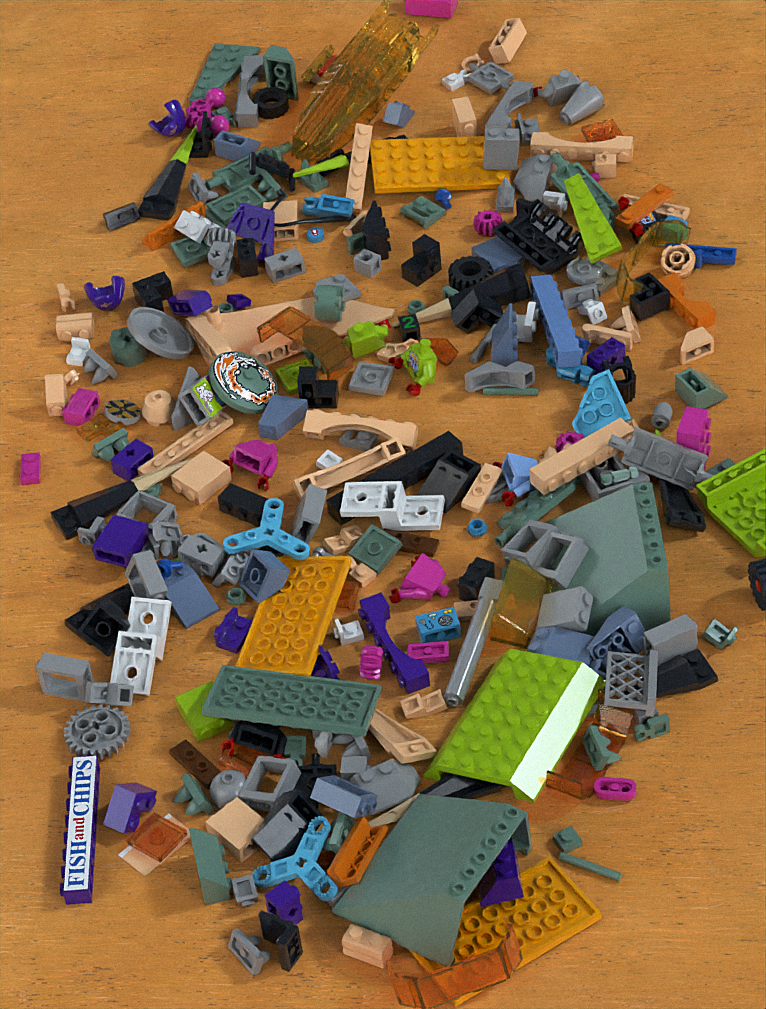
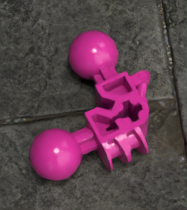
M220 88L208 90L205 98L206 101L198 99L192 101L191 106L187 107L185 127L193 130L197 125V132H201L203 112H207L208 117L211 118V127L209 128L210 131H213L214 135L217 136L222 130L228 131L229 122L227 118L222 115L211 117L210 108H219L223 106L226 100V95Z

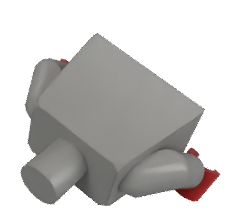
M562 70L559 75L552 76L544 89L542 87L533 88L534 97L547 98L550 107L568 102L583 81L579 76H574L572 72Z

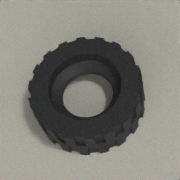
M267 87L253 95L252 101L258 105L260 118H279L288 112V95L283 89ZM270 101H276V102H277V103L271 104V105H266V104H264V103L270 102Z

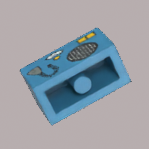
M454 607L415 616L416 630L421 643L443 642L461 637L460 622Z

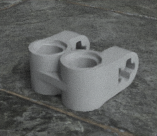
M215 240L208 252V262L213 266L211 281L214 286L225 285L235 269V257L232 256L233 244L230 242Z

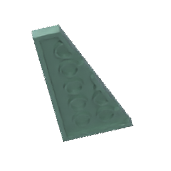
M214 44L190 96L189 106H191L192 101L198 99L206 101V93L212 88L223 90L225 84L231 82L241 72V63L244 62L245 56L259 55L261 48L236 44Z

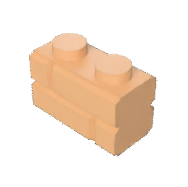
M92 313L57 316L56 331L59 341H69L72 337L94 338Z
M350 924L342 938L345 955L383 969L393 954L392 938L355 924Z

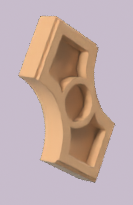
M410 338L400 344L386 343V347L377 353V359L389 363L388 361L391 357H401L400 354L409 349L411 344L420 343V341Z

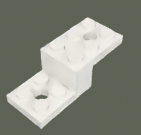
M402 481L345 482L340 514L341 517L379 516L383 530L384 528L395 531L440 530L445 499L444 495L406 496ZM362 497H366L364 501H358ZM421 511H427L426 514L419 515Z
M140 597L131 598L128 616L131 626L127 632L118 631L110 683L134 686L133 694L150 696L155 660L162 661L171 601ZM147 614H152L153 621L145 624L144 617ZM131 668H136L137 675L134 678L128 677V671Z

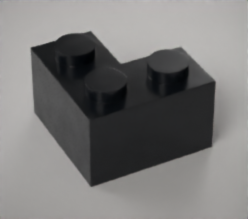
M426 234L412 242L413 257L401 264L402 278L416 287L442 270L440 242Z
M164 271L132 283L134 297L140 307L153 308L164 312L162 301L173 296L171 280Z
M650 272L635 279V293L630 295V309L639 321L670 308V291Z
M475 289L451 312L455 327L468 334L479 322L492 327L498 323L503 315L499 302Z
M299 366L297 378L299 398L307 399L308 408H337L339 399L338 380H319L318 366Z

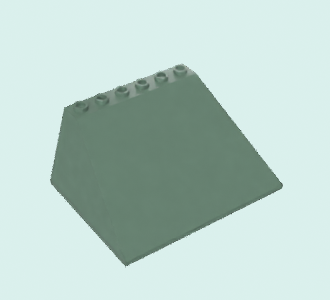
M652 483L630 485L545 522L556 525L560 533L564 532L572 537L574 535L581 537L584 540L583 543L589 547L567 588L542 582L543 595L579 586L584 587L593 595L587 630L579 633L596 636L607 618L623 605L637 614L646 631L671 621L668 565ZM563 545L550 570L555 571L569 546Z
M419 794L375 852L359 883L353 884L348 888L333 908L332 913L363 928L390 937L393 942L449 968L454 961L453 951L464 904L511 837L515 851L521 850L525 855H528L531 851L532 840L527 812L508 803Z

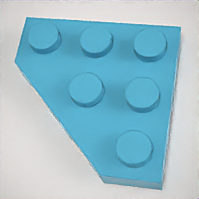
M609 369L591 377L586 394H584L580 403L578 413L572 422V426L577 434L582 433L584 437L620 417L625 422L632 420Z

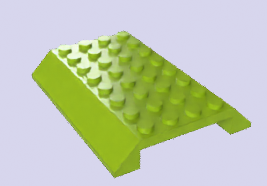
M765 448L696 485V490L707 513L755 558L766 556Z
M510 648L497 659L424 772L423 777L439 781L447 773L511 786L516 799L535 802L603 690L606 680L583 662Z

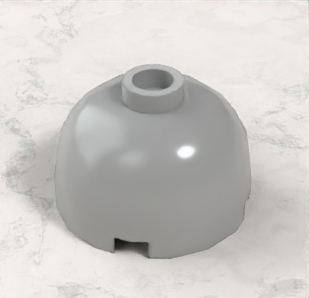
M230 769L218 773L213 778L210 785V797L215 808L222 809L227 803L238 797L247 779L243 773Z

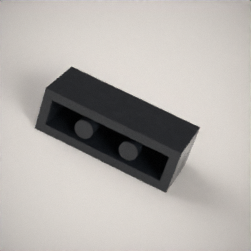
M230 483L217 497L220 511L232 515L239 520L246 521L255 527H260L264 504L268 498ZM273 505V507L270 508L276 509L278 508V506L276 507V505Z

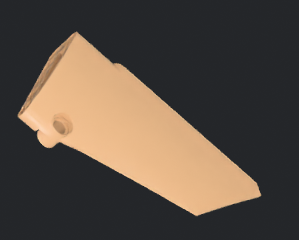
M314 297L229 313H220L219 307L213 305V307L204 311L205 316L200 313L197 316L186 318L185 321L196 345L210 366L218 355L229 351L248 354L266 366L305 350L302 340V328L304 327L328 328L340 337L347 335V329L353 327L357 322L365 323L372 321L376 324L385 319L392 318L395 310L350 300L346 301L341 321L317 320L314 315V302L317 300Z

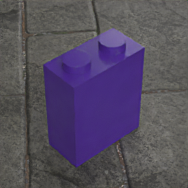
M113 515L92 546L95 560L127 568L132 555L140 553L148 541V535L150 534L148 523Z

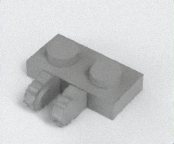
M161 521L151 523L155 541L162 543L160 546L162 555L164 557L177 558L178 541L182 537L179 524Z

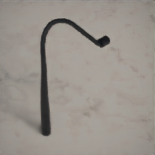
M282 189L277 191V195L280 198L270 210L274 211L286 196ZM352 214L351 218L338 215L304 219L289 223H275V226L285 227L305 223L346 222L356 218V215Z

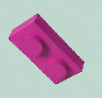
M40 452L21 454V485L39 484L41 474Z
M448 641L408 644V656L415 660L421 659L424 664L449 662Z

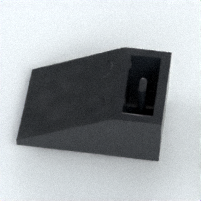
M374 200L362 225L364 245L366 250L380 255L381 260L389 259L388 252L391 251L390 242L387 241V238H390L389 229L385 228L386 222L385 218L382 217V209L377 206L376 200Z
M450 449L439 459L416 496L444 495L443 512L446 514L466 496L481 471V464Z
M298 788L284 792L251 840L272 862L293 856L304 833L308 829V825H310L309 822H312L311 820H314V817H322L323 815Z

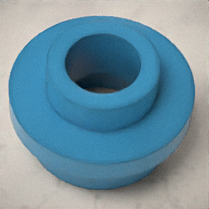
M473 519L468 525V533L472 536H482L487 531V525L482 519Z

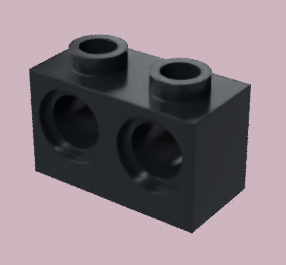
M254 238L236 240L241 277L258 276Z

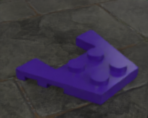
M242 202L230 219L231 222L227 229L233 230L237 237L254 238L255 242L262 243L257 260L264 262V258L274 255L275 212Z

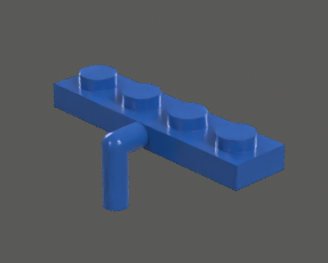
M666 243L665 249L670 245L675 246L681 244ZM685 244L695 254L694 266L696 269L701 268L702 263L735 265L737 248Z

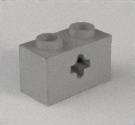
M297 248L264 258L266 273L273 284L306 273L304 259Z
M189 535L178 550V560L186 561L192 569L213 577L224 562V549L216 544L206 542L202 538Z

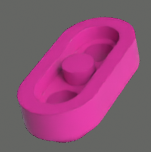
M601 777L594 782V794L600 799L628 801L636 796V784L630 779Z

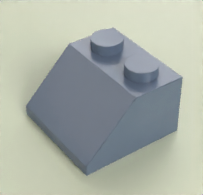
M252 549L238 584L256 602L261 603L284 587L290 570L272 552Z

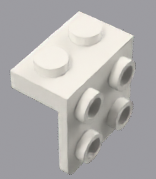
M183 210L174 226L176 230L198 243H201L208 229L220 228L219 225L213 222L211 224L209 219L202 215L200 216L192 210L190 213Z
M536 302L528 303L526 315L516 314L517 321L514 323L517 325V336L514 337H517L520 342H532L534 332L537 331L536 320H539V309H536Z

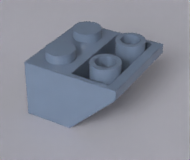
M223 130L214 139L216 156L233 161L248 156L250 152H255L261 145V142Z

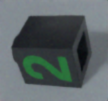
M416 314L398 317L402 341L406 342L410 338L420 341V326Z

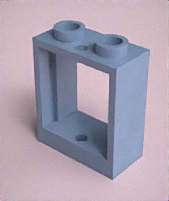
M335 775L317 778L310 796L311 799L353 818L371 815L377 807L376 799L378 795Z

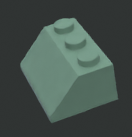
M271 45L263 56L267 87L283 89L287 92L288 100L298 101L299 94L294 59L285 47Z
M190 828L189 831L205 905L231 900L229 891L233 890L231 877L226 878L225 875L229 873L227 861H222V857H226L223 844L219 845L215 835Z

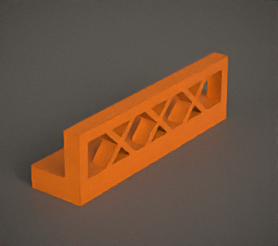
M201 201L185 210L189 213L192 210L206 218L204 203ZM181 213L148 232L142 238L143 244L154 251L181 235L182 233L174 228Z
M364 816L356 819L327 870L328 875L337 885V888L359 883L388 830L385 824L371 828Z

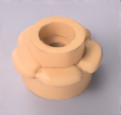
M75 369L64 376L65 384L73 385L79 380L78 376L80 373H77Z

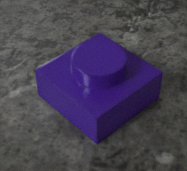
M243 294L227 295L226 300L236 309L251 307L252 301Z

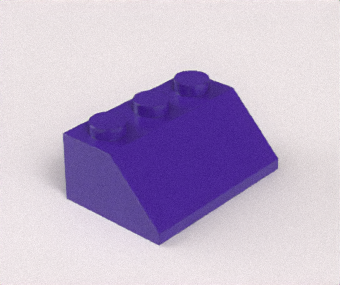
M512 837L477 884L481 907L524 897L518 859Z

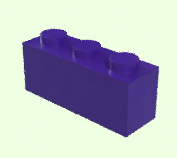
M183 290L167 299L173 314L179 316H197L213 307L211 296L206 290Z

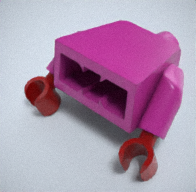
M260 440L240 443L235 446V449L229 455V460L225 459L222 462L230 467L231 473L234 470L232 463H235L260 476L264 475L258 478L257 485L258 489H260V486L264 484V491H267L269 489L268 479L272 478L278 464L277 447L274 444H266Z
M422 553L421 556L417 555L415 557V561H411L412 569L405 577L400 587L401 590L392 588V595L388 596L391 603H398L401 599L411 598L430 601L434 593L446 598L451 588L442 583L446 572L442 569L438 560L430 559Z

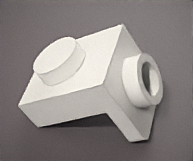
M589 299L584 301L583 305L577 307L579 314L588 315L592 325L607 319V314L601 301Z

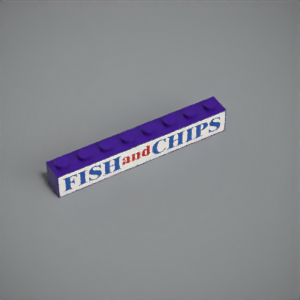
M97 755L73 757L72 766L68 768L71 782L67 783V791L70 794V798L66 799V809L69 813L65 815L67 832H64V844L66 849L62 850L65 866H61V876L64 881L60 883V895L64 896L66 905L92 903L101 769Z

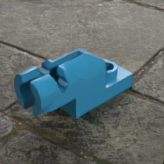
M321 194L320 198L305 197L304 201H306V204L302 206V214L314 215L316 217L339 215L351 218L355 200Z
M548 347L546 350L547 365L556 367V376L558 378L571 381L574 384L580 383V386L588 388L591 377L594 376L593 373L596 370L583 365L582 359H580V366L558 368L551 348Z

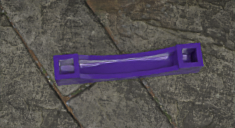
M382 592L359 600V616L361 620L366 621L368 632L370 634L373 633L376 646L382 648L383 658L385 661H389L391 672L393 674L396 673L399 686L401 688L404 687L407 694L429 687V672L422 660H415L402 652L391 640L386 630V622L391 618L389 604Z

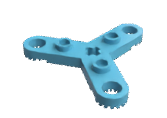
M271 498L265 502L260 527L228 536L223 540V549L230 555L231 553L235 555V553L238 554L241 551H249L266 545L285 555L291 556L294 560L298 559V561L306 560L310 555V547L307 543L280 529L284 503L277 498ZM273 505H276V507L278 506V508L272 509L270 507H273ZM233 542H234V544H236L237 546H233V547H232V546H229V544H231V543L233 544ZM299 548H300V550L303 549L304 552L299 553V552H296V551H297V549L299 550Z
M323 816L314 817L315 819L309 822L310 825H308V829L304 833L293 856L271 862L269 865L260 866V868L257 867L252 875L255 885L263 889L280 884L284 880L289 881L300 877L320 900L329 901L334 898L338 890L337 885L316 863L331 830L329 821ZM324 824L323 829L321 828V831H315L318 825ZM267 873L265 880L263 879V881H259V877L262 874ZM331 886L329 892L321 894L324 887Z

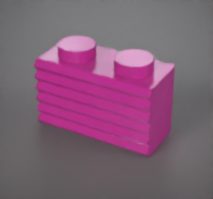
M79 387L76 393L71 395L69 404L63 408L62 415L64 416L65 423L86 427L100 405L98 392Z

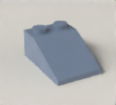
M186 561L183 562L182 569H172V575L168 578H163L168 589L164 600L172 602L170 612L186 629L220 611L197 573Z
M556 626L537 627L527 652L579 661L589 666L592 657L587 647L595 636Z

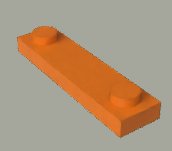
M659 183L615 217V223L628 230L631 229L634 222H640L673 196V189Z

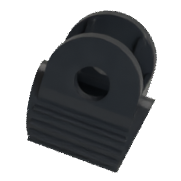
M623 356V362L611 365L608 360H602V372L609 369L612 377L616 370H623L625 379L615 381L624 403L632 402L636 394V374L632 369L629 356Z

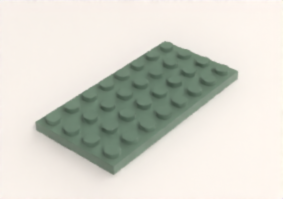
M222 665L202 707V715L213 718L221 717L231 720L250 721L252 723H266L273 726L282 725L292 728L366 737L382 693V685Z

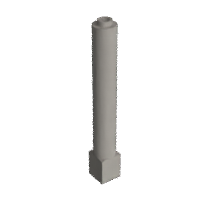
M488 577L484 579L478 595L477 607L443 696L450 706L463 704L495 613L499 611L505 594V582L502 580Z

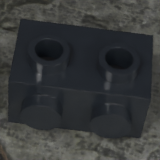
M476 557L468 565L465 574L457 582L459 599L464 601L479 600L478 595L485 577L495 579L494 562Z

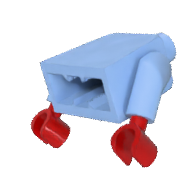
M507 453L503 463L494 462L492 464L503 469L509 490L513 491L512 493L506 491L502 494L503 502L505 501L506 507L514 504V497H520L526 492L537 490L530 483L529 469L538 464L537 460Z

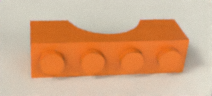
M675 272L657 279L670 291V308L676 311L678 316L682 317L690 327L697 329L703 326L706 329L716 324V310L706 301H691L683 297L684 280Z

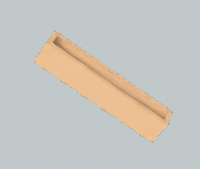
M620 417L530 468V483L543 495L554 491L556 488L570 482L577 476L621 452L619 449L608 446L612 434L628 441L631 439L635 429Z

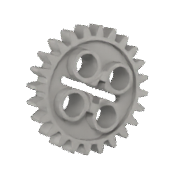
M100 703L98 708L94 704H92L91 709L85 706L84 712L77 710V716L71 715V721H67V727L64 728V739L71 753L76 752L77 757L81 755H97L101 760H103L104 755L110 758L111 752L118 754V747L125 748L123 742H129L128 736H131L130 722L128 721V716L124 715V711H118L117 706L111 709L110 704L103 708L102 703Z

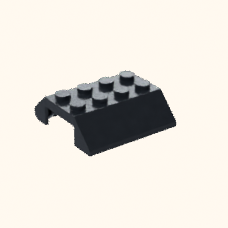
M536 199L529 204L527 215L512 225L503 221L493 228L492 232L540 272L552 275L576 259L585 245L578 230L567 240L573 230V226L569 225L568 222L554 211H550L543 221L542 219L549 207L544 205L539 199Z

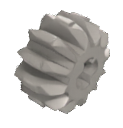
M211 228L207 235V245L212 247L213 242L216 240L230 242L234 248L236 233L227 228Z

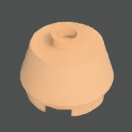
M685 244L670 245L663 251L661 268L667 275L675 272L682 279L692 273L695 264V254L691 248Z
M153 391L145 397L142 415L147 420V423L152 426L159 427V424L166 422L170 424L172 423L171 416L176 402L166 391Z

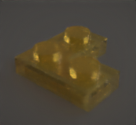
M102 413L78 426L76 430L80 437L89 442L100 435L108 437L124 427L119 422H112Z

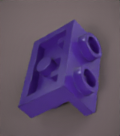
M233 607L225 615L220 626L216 627L214 631L216 647L237 654L244 645L253 620L239 616L237 608Z
M319 645L320 654L316 659L311 676L339 680L337 674L340 672L336 663H331L333 659L329 651H324L322 646Z

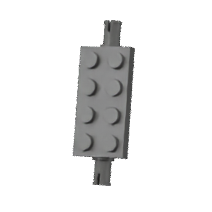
M637 427L628 441L612 434L608 442V446L624 451L621 463L631 467L636 466L641 471L691 491L696 483L703 482L714 476L703 469L708 455Z

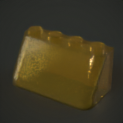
M514 558L510 560L493 613L490 640L528 649L536 631L543 595L551 593L552 583H549L550 579L521 560Z

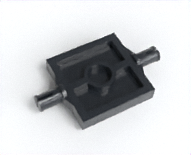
M315 753L311 755V764L298 766L301 775L294 789L298 788L318 809L320 802L310 798L316 780L320 777L337 776L336 764H321L320 754L316 753L315 758Z

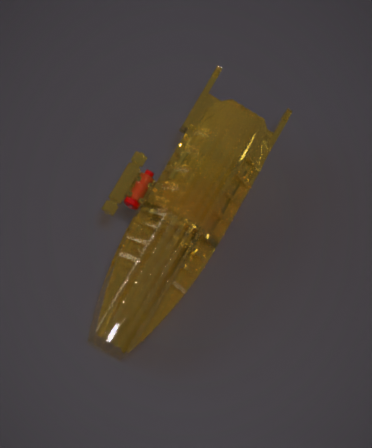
M384 0L338 56L332 55L335 49L332 48L331 44L327 45L301 76L307 82L317 73L320 79L310 93L293 132L291 156L295 155L296 159H300L302 162L306 159L309 164L312 163V166H314L318 161L326 156L330 157V154L336 149H342L354 139L356 123L368 125L411 73L416 60L435 38L440 26L434 24L425 37L420 35L416 22H412V20H408L396 12L385 13L390 1Z

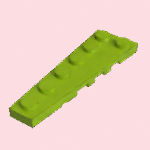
M578 173L564 180L591 265L622 250L620 241L581 175Z

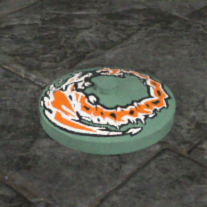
M237 351L224 352L215 358L209 368V381L214 392L223 402L240 412L247 414L263 413L272 394L278 395L277 383L272 373L263 363L248 354Z

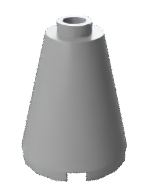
M589 81L580 83L560 111V120L564 124L571 125L605 106L603 104L605 99L595 85L591 87L588 85Z

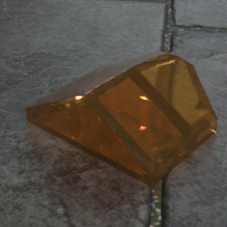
M418 338L417 340L419 343L421 339L430 340V347L435 353L437 361L444 366L450 365L459 353L447 338Z

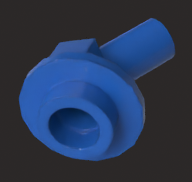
M447 189L438 190L434 195L436 202H441L446 209H450L452 206L449 202L451 192L447 191Z
M164 558L156 562L163 578L170 577L172 569L183 568L182 561H170V559Z

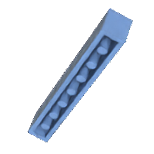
M552 275L530 276V293L533 301L536 302V309H539V318L557 367L580 366L583 350L579 348V339L575 338V329L572 328L571 319H568L567 309H564V300H561L560 290L557 291V282L553 280Z

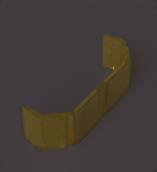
M677 219L656 222L649 227L640 238L638 244L634 245L620 262L616 286L621 302L630 305V295L642 290L643 284L630 278L629 273L652 246L666 245V243L687 244L691 231L690 227Z

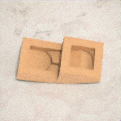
M358 525L342 528L340 535L323 539L322 545L330 554L338 555L352 549L364 532Z
M440 689L423 697L417 693L400 701L406 718L424 717L448 709Z

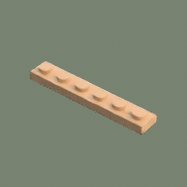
M356 123L345 198L354 199L353 212L360 213L373 126Z
M220 411L212 419L197 426L137 469L138 474L143 476L179 463L231 426L233 418Z

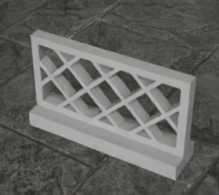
M650 650L649 656L608 651L605 706L646 710L645 716L654 717L657 690V650ZM612 659L621 660L622 662L616 663ZM634 662H644V663L638 666V665L635 664ZM628 665V666L631 667L632 669H630V670L627 671V670H626L625 668H623V667H625V666ZM617 670V671L620 672L621 674L615 675V674L612 673V672H614V671ZM639 673L642 676L637 678L633 674ZM628 678V679H630L631 681L628 682V683H626V682H625L624 680H622V679ZM617 683L620 686L615 688L612 684ZM638 685L641 689L636 690L633 686ZM627 690L630 694L625 695L622 691ZM616 695L619 699H611L610 697ZM637 697L642 702L633 701L632 699Z

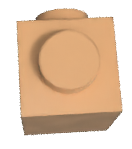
M596 154L595 161H592V171L599 173V178H616V154Z

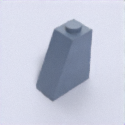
M272 394L258 423L260 437L278 440L306 417V412L309 410L307 399Z

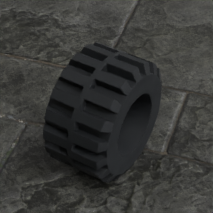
M479 256L460 257V259H456L454 263H451L448 268L449 286L458 290V292L493 275L490 262L488 260L485 261L483 257L479 258Z

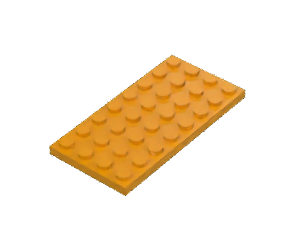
M484 136L371 140L370 142L375 193L438 191L440 189H447V191L498 189V185H501L504 177H507L509 182L510 177L508 170L483 169Z
M309 556L306 560L303 559V561L294 560L292 557H277L290 570L288 578L282 589L259 604L235 666L311 676L319 654L318 647L319 645L322 646L352 563L350 556Z
M550 856L520 873L524 897L483 907L480 906L478 898L464 906L453 951L454 961L449 968L409 950L455 1007L602 919L600 910Z

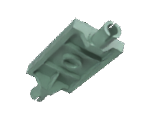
M287 141L270 149L268 147L262 148L255 153L257 156L259 153L267 154L278 161L286 162L281 156L293 151V147ZM248 155L212 172L213 177L205 180V185L209 190L223 185L230 192H233L247 184L251 185L262 179L263 177L260 173L264 170L256 167V174L250 175Z
M559 152L551 155L550 160L553 161L558 169L550 174V180L562 193H565V197L569 201L564 180L579 173L600 209H611L612 211L617 209V203L579 162L572 164L568 160L565 161Z
M577 476L546 495H543L539 490L530 492L526 499L518 502L515 505L516 507L504 513L502 518L497 521L498 527L505 530L494 538L495 543L499 547L505 546L530 519L539 520L576 490V487L582 483L581 478Z

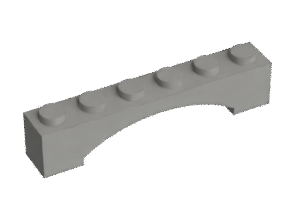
M264 55L245 56L244 62L241 63L242 72H240V82L238 83V101H236V111L234 112V119L238 121V128L258 127V105L250 100L249 95L255 83L265 76Z
M514 80L512 85L508 87V91L504 93L503 99L499 101V105L495 107L493 114L490 115V119L486 121L485 128H511V117H508V115L516 108L531 102L533 99V83Z

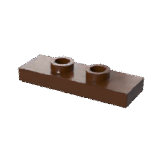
M386 528L383 530L402 542L403 546L398 551L418 555L423 553L427 557L433 558L439 546V539Z
M186 739L170 750V755L209 790L213 778L221 771Z

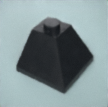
M105 597L97 603L77 633L106 656H109L116 647L118 631L127 632L131 625L123 610L109 598Z

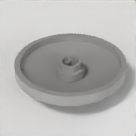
M139 307L132 310L127 318V327L132 336L145 348L160 356L170 359H184L190 355L194 348V339L187 328L178 320L160 310Z

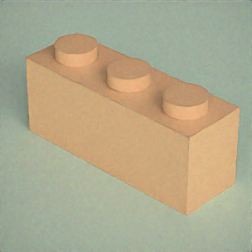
M520 18L506 19L488 48L496 64L509 63L527 34Z

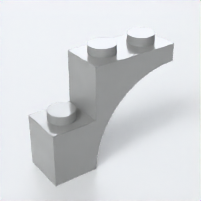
M489 361L465 374V391L470 393L485 387L494 386L525 389L535 383V366L521 361H516L507 367Z

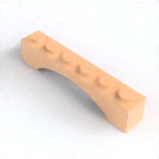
M533 132L530 153L532 157L538 154L551 156L553 153L559 152L564 159L595 161L596 154L605 153L616 154V162H631L633 136H616V138L606 141L581 143L561 140L550 136L549 133Z
M319 409L307 410L303 427L305 437L322 440L328 434L346 430L371 432L388 440L398 436L404 450L407 452L415 450L419 432L417 425L412 422L397 423L392 419L383 421L371 416L361 418L356 414H349L347 416L335 411L325 413Z
M397 436L339 464L294 480L292 485L299 500H301L309 484L328 490L392 463L405 456L406 453Z

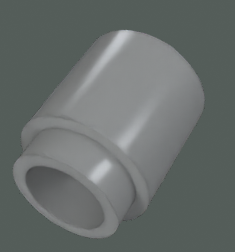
M661 402L655 406L651 418V423L655 428L666 429L669 426L673 413L670 404Z

